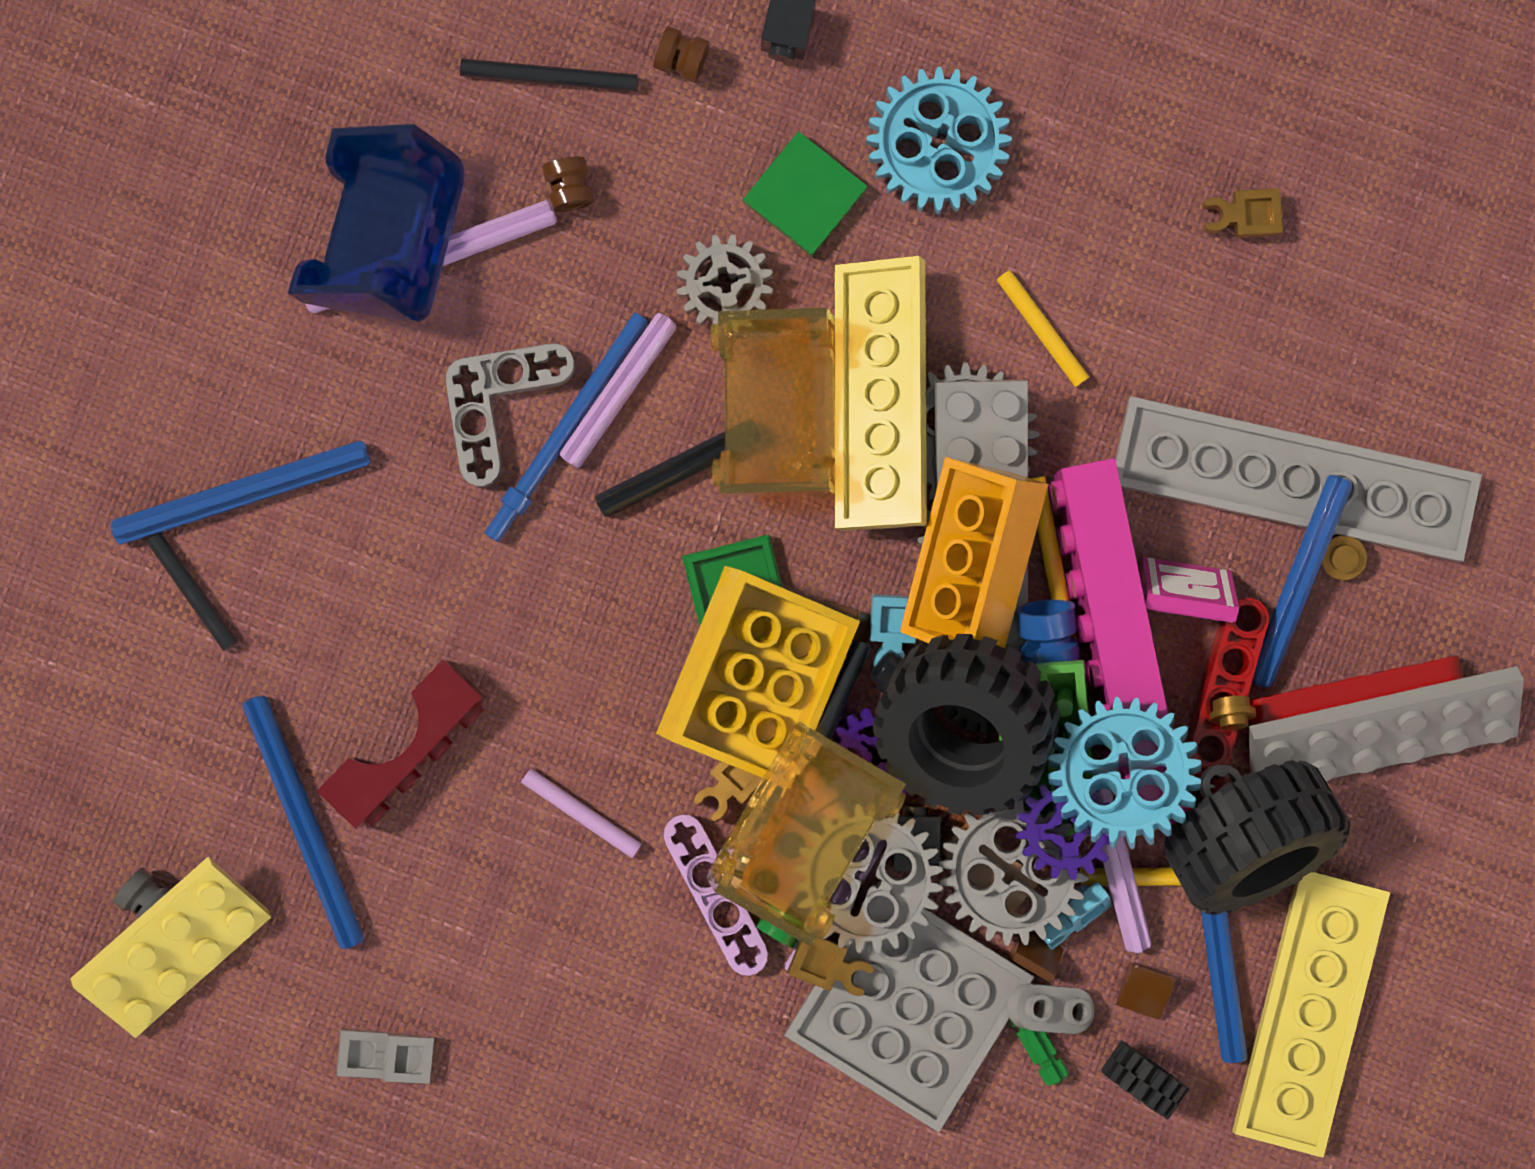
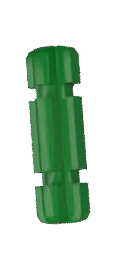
M1009 1018L1008 1020L1010 1021L1012 1027H1015L1016 1025ZM1019 1028L1016 1034L1033 1064L1039 1063L1041 1068L1037 1071L1044 1083L1050 1086L1065 1079L1069 1074L1068 1069L1061 1057L1056 1059L1054 1054L1057 1053V1050L1047 1032Z

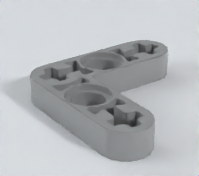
M545 344L462 358L454 361L449 366L446 372V387L459 467L463 478L469 484L478 488H486L498 481L502 473V462L491 397L555 387L567 383L575 372V361L571 352L566 347L560 344ZM557 353L560 360H567V366L560 368V375L553 376L548 369L537 370L536 374L539 380L531 381V368L526 359L527 357L535 356L534 363L536 365L548 363L550 360L549 355ZM515 360L523 367L522 378L515 384H505L499 379L498 370L505 361ZM468 368L473 375H479V380L472 382L471 387L475 399L483 395V403L468 402L458 407V399L467 400L464 387L461 384H455V379L462 376V369ZM471 411H479L486 418L484 431L476 436L466 434L461 426L463 417ZM490 439L491 446H481L484 460L493 462V468L486 470V478L479 479L478 474L469 472V466L476 464L475 450L470 448L465 451L464 444H480Z

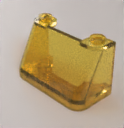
M828 308L718 311V324H712L711 346L713 351H720V356L724 361L725 450H722L720 459L713 460L712 475L714 486H720V493L723 495L835 496V317Z
M799 721L788 734L718 853L708 873L707 881L714 892L805 944L812 946L817 937L820 939L825 937L833 924L835 915L830 912L832 907L830 898L875 821H882L886 816L893 818L898 813L906 797V794L902 792L906 784Z

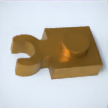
M1280 188L1237 190L1232 194L1233 204H1228L1227 201L1219 197L1208 198L1202 203V209L1212 208L1220 213L1219 222H1210L1203 226V232L1216 234L1231 225H1234L1235 238L1280 236L1283 233Z
M720 761L710 772L718 783L714 787H707L699 791L695 796L694 803L700 806L707 798L715 797L719 802V808L710 818L718 822L727 815L730 808L729 801L733 797L744 805L767 779Z
M804 930L787 973L790 976L831 991L836 979L842 982L844 988L850 994L863 996L865 990L859 985L853 984L851 976L857 970H864L872 974L874 968L863 959L845 961L844 957L848 950L846 946L839 948L838 943Z

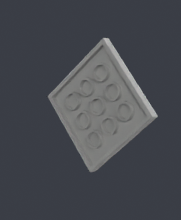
M879 880L876 885L880 886L882 881ZM876 896L870 900L868 905L869 913L876 920H888L894 914V904L886 896ZM923 908L922 913L927 917L929 924L924 926L914 921L911 925L916 937L912 940L903 932L899 933V948L895 949L888 939L882 940L881 952L876 953L872 941H866L861 953H857L855 940L849 938L844 945L848 949L844 960L848 962L853 959H863L874 968L872 974L864 970H857L851 976V982L865 990L864 995L855 996L850 994L844 988L842 982L836 979L831 991L814 985L784 1033V1036L932 1129L940 1132L1010 1018L1007 1009L1010 994L1017 986L1031 983L1034 976Z

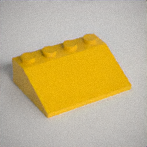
M725 566L656 734L669 741L792 789L860 621L742 570Z

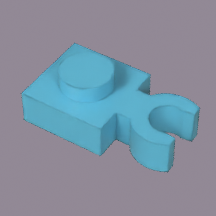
M872 594L869 639L870 641L882 642V646L876 650L873 656L874 667L887 651L893 650L897 654L905 653L902 649V643L915 644L916 638L900 632L909 596Z
M1098 881L1091 887L1082 885L1077 888L1084 894L1083 900L1069 899L1068 903L1074 908L1076 914L1074 916L1064 913L1058 915L1063 925L1061 930L1056 929L1050 923L1045 925L1047 938L1044 942L1051 950L1060 945L1072 932L1076 931L1078 933L1113 906L1109 895Z

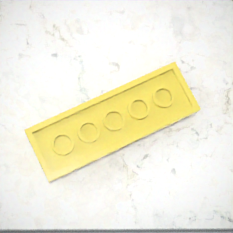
M920 256L835 265V529L854 531L927 525L925 260Z
M1310 872L1294 885L1232 1129L1234 1134L1324 1158L1390 892L1315 872Z

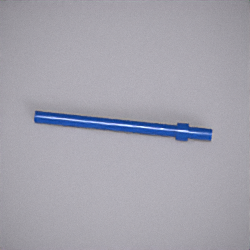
M633 313L515 488L510 486L500 500L503 505L484 532L494 541L499 543L517 515L523 516L532 503V500L529 499L648 325L649 322L641 315Z

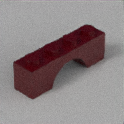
M442 660L411 692L418 710V728L412 743L406 751L397 758L382 764L369 763L358 758H348L317 790L355 829L363 827L366 823L371 828L374 827L391 809L386 802L397 791L403 795L407 793L422 777L417 770L425 761L430 758L436 762L452 746L453 742L449 739V736L460 725L468 729L485 711L480 704L487 697L448 660Z

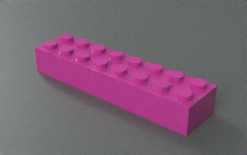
M1112 458L1062 468L1052 476L1051 485H1048V493L1052 512L1059 511L1062 526L1060 529H1056L1061 556L1068 555L1071 571L1070 573H1065L1069 599H1077L1080 616L1076 617V635L1079 644L1086 643L1089 661H1084L1088 686L1089 688L1095 687L1097 700L1104 705L1107 711L1113 710L1115 697L1120 698L1123 709H1130L1134 698H1139L1140 711L1146 712L1153 703L1158 704L1157 718L1162 719L1168 714L1116 459ZM1096 705L1092 706L1093 716L1096 715ZM1143 740L1135 744L1133 749L1142 756L1153 755L1158 750V747L1151 741ZM1108 747L1101 750L1102 760L1111 754V750ZM1120 766L1119 773L1121 779H1129L1130 772L1128 766ZM1158 766L1154 770L1162 773L1167 768L1165 766ZM1155 785L1143 786L1138 791V795L1146 801L1158 800L1164 794ZM1180 806L1184 813L1188 811V807ZM1173 819L1169 820L1170 824L1177 823Z

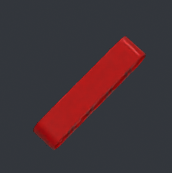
M1254 598L1238 600L1239 608L1241 606L1246 607L1254 615V625L1249 631H1242L1236 626L1235 622L1219 621L1188 729V735L1185 743L1196 742L1197 747L1200 740L1206 736L1212 737L1217 742L1218 753L1211 761L1206 762L1202 760L1198 751L1188 758L1201 760V771L1191 774L1199 779L1203 771L1210 766L1217 764L1229 765L1238 730L1224 731L1221 730L1220 724L1210 722V701L1216 693H1222L1226 697H1248L1269 620L1266 607ZM1230 649L1238 652L1242 658V667L1235 675L1227 673L1222 665V658ZM1214 775L1211 778L1210 784L1215 785L1214 788H1210L1212 794L1220 791L1219 789L1223 786L1225 776L1218 777Z
M1459 656L1431 660L1250 699V706L1256 709V717L1248 721V728L1256 724L1462 679L1463 674Z

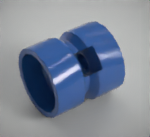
M1047 599L1029 602L1016 609L1018 634L1021 638L1026 639L1020 646L1021 659L1025 663L1032 661L1036 665L1037 663L1080 660L1079 642L1071 637L1077 631L1076 608L1073 602Z

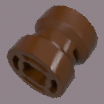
M667 26L659 42L653 68L665 73L671 70L681 74L682 79L696 83L703 69L710 41L698 36L693 39L683 36L681 30Z
M585 157L560 158L545 163L542 166L545 181L551 185L552 192L548 196L551 211H573L588 207L594 203L592 189L586 185L585 176L588 173Z

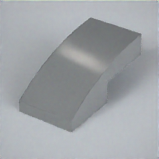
M340 1028L336 1075L380 1078L386 1082L430 1084L434 1038L404 1033Z

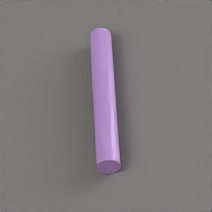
M530 768L521 781L523 785L630 858H633L641 847L642 843L532 768Z

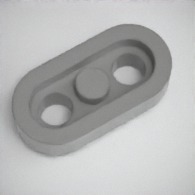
M1024 983L1012 991L1007 1004L1011 1021L1019 1028L1032 1031L1079 1034L1090 1026L1094 1017V1004L1089 994L1084 990L1072 987ZM1038 1001V1002H1039V1007H1038L1039 1011H1038V1013L1035 1015L1033 1008H1034V1004ZM1076 1005L1077 1012L1075 1017L1073 1018L1072 1010Z

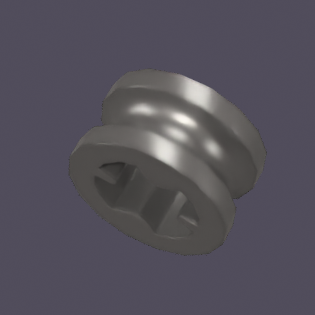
M1219 764L1210 766L1203 771L1200 777V793L1204 798L1213 795L1210 788H1214L1215 785H1211L1210 780L1214 775L1224 777L1228 774L1232 780L1231 784L1242 779V776L1231 766Z

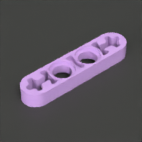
M681 814L675 816L667 823L664 829V840L668 850L729 965L735 972L741 975L750 976L757 974L764 968L768 956V950L760 932L756 928L738 891L735 890L736 887L702 823L692 815ZM679 822H682L685 827L693 825L696 828L697 833L691 838L697 850L702 844H705L709 853L695 856L687 865L681 859V856L689 854L686 845L683 842L675 844L672 840V836L677 832L675 825ZM706 861L716 866L719 874L714 885L701 887L693 880V868L700 862ZM724 901L735 904L740 913L737 923L730 927L718 925L713 916L715 907ZM745 924L751 930L750 933L742 935L746 944L749 947L757 945L760 949V952L755 955L756 964L753 966H749L746 961L740 963L736 961L735 957L740 953V947L735 938L730 944H726L723 936L737 933Z

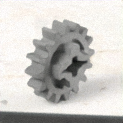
M717 234L712 235V246L706 248L700 241L695 243L698 255L696 257L688 254L683 256V261L689 267V270L677 271V279L687 283L686 286L677 289L678 298L690 299L683 307L685 313L690 314L697 310L699 312L696 320L697 325L701 327L709 319L713 321V329L716 333H719L722 323H729L733 333L737 332V321L741 319L748 325H753L754 319L751 312L756 310L765 313L767 306L760 299L761 297H771L773 293V288L763 285V282L773 278L772 270L760 269V266L766 261L765 254L761 253L753 257L751 255L753 242L748 241L742 248L738 247L736 235L733 234L729 237L727 244H721ZM727 256H733L742 260L750 269L748 267L738 268L728 261ZM711 259L712 267L707 275L698 277V280H695L702 265ZM722 274H727L729 281H737L731 284V292L722 293V289L719 286L713 287V285L719 283V276ZM755 287L749 301L738 309L737 301L742 293ZM700 299H712L721 305L722 312L708 308Z

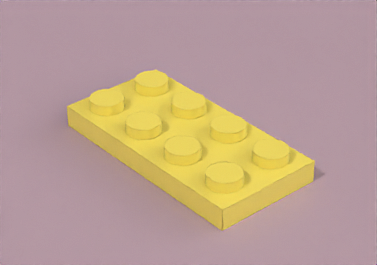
M208 856L71 977L72 986L136 1038L271 918V915L261 902Z

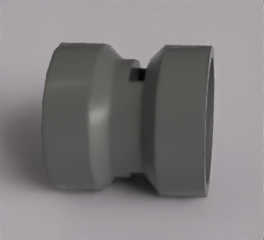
M140 868L119 890L113 903L123 911H131L137 914L138 919L171 889L168 887L159 888L154 882V876L145 868Z

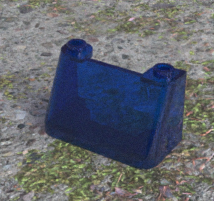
M415 124L333 128L325 159L332 176L343 183L344 187L323 262L316 259H306L297 264L287 294L308 305L403 322L422 321L429 315L433 305L464 185L465 173L461 159Z

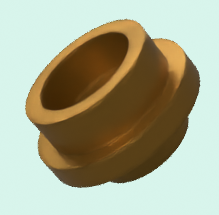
M1339 535L1331 538L1321 564L1331 577L1338 580H1350L1357 577L1365 568L1367 553L1363 544L1356 538Z
M1228 696L1214 700V711L1209 714L1210 722L1220 724L1221 730L1233 731L1248 727V721L1256 717V709L1250 706V700L1247 696Z

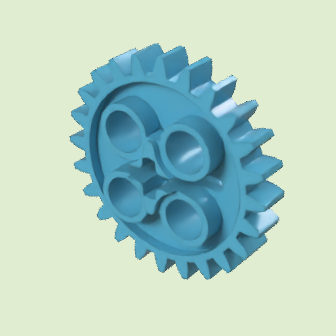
M937 67L934 79H928L924 70L919 69L917 83L915 84L905 75L901 77L902 92L890 86L887 88L886 95L891 102L890 104L882 101L876 102L875 110L883 118L873 117L869 119L868 126L879 133L871 134L866 138V145L878 148V150L869 154L868 161L869 163H882V166L875 172L876 180L886 177L891 179L886 188L887 194L899 188L903 191L900 204L904 205L911 197L917 198L918 212L924 209L927 201L933 202L936 214H940L943 202H949L953 211L958 212L960 198L964 197L971 205L976 203V188L987 195L990 193L991 185L986 179L987 177L1000 180L1003 172L994 163L1005 164L1008 162L1010 155L999 150V148L1010 145L1012 137L999 134V131L1008 127L1010 121L1009 118L995 117L1003 104L1001 101L991 104L987 103L992 90L990 87L983 89L979 93L974 90L977 80L976 76L971 77L966 84L960 83L959 69L954 71L950 80L944 79L941 67ZM925 102H934L940 106L942 115L937 119L929 120L920 114L918 107ZM907 119L911 120L920 130L905 126L904 121ZM963 124L975 125L979 129L981 137L974 142L964 141L959 137L957 128ZM939 133L946 135L945 144H941L938 149L931 146L932 137L936 138ZM910 139L918 144L920 153L913 158H906L898 153L896 145L902 140ZM955 150L964 154H970L973 156V161L968 162L964 160ZM940 162H951L957 167L959 175L952 180H943L937 176L935 166Z
M1115 697L1113 710L1107 711L1104 705L1097 701L1095 716L1091 717L1084 710H1079L1081 725L1078 727L1073 723L1066 722L1064 727L1069 739L1056 737L1054 740L1055 748L1062 754L1049 755V765L1058 769V771L1048 774L1049 784L1061 786L1052 792L1053 802H1067L1061 809L1063 819L1075 815L1078 816L1074 824V829L1077 833L1084 830L1087 826L1092 828L1091 842L1095 843L1105 833L1109 835L1110 848H1115L1119 837H1126L1130 849H1134L1136 836L1143 835L1145 840L1152 845L1154 844V830L1157 828L1169 837L1171 835L1170 819L1184 824L1186 814L1180 806L1194 808L1196 805V798L1187 791H1196L1201 788V779L1191 775L1201 771V760L1188 759L1197 752L1196 742L1182 743L1188 735V728L1182 726L1173 730L1174 714L1172 712L1165 715L1162 719L1157 718L1158 704L1153 703L1146 712L1140 711L1139 698H1134L1130 709H1123L1120 698ZM1148 740L1155 743L1158 750L1153 755L1142 756L1136 753L1133 747L1139 741ZM1097 744L1104 745L1111 750V754L1103 760H1094L1086 752L1090 747ZM1120 766H1128L1130 772L1129 779H1121L1119 773ZM1158 766H1165L1167 768V770L1162 773L1154 769H1156ZM1087 772L1095 775L1091 779L1083 778V774ZM1155 785L1164 794L1158 800L1146 801L1138 795V791L1143 786ZM1100 789H1108L1116 795L1115 800L1105 806L1094 803L1090 797L1095 791Z

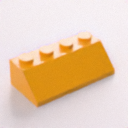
M945 457L900 632L927 643L930 642L931 638L948 635L950 640H954L956 634H973V639L982 641L983 637L986 636L998 640L996 645L1005 648L1049 484L1016 473Z

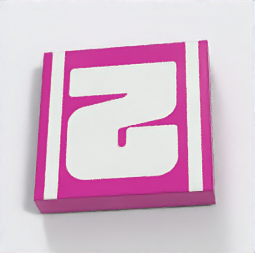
M1147 557L1142 558L1140 577L1146 609L1224 622H1236L1239 604L1230 570Z

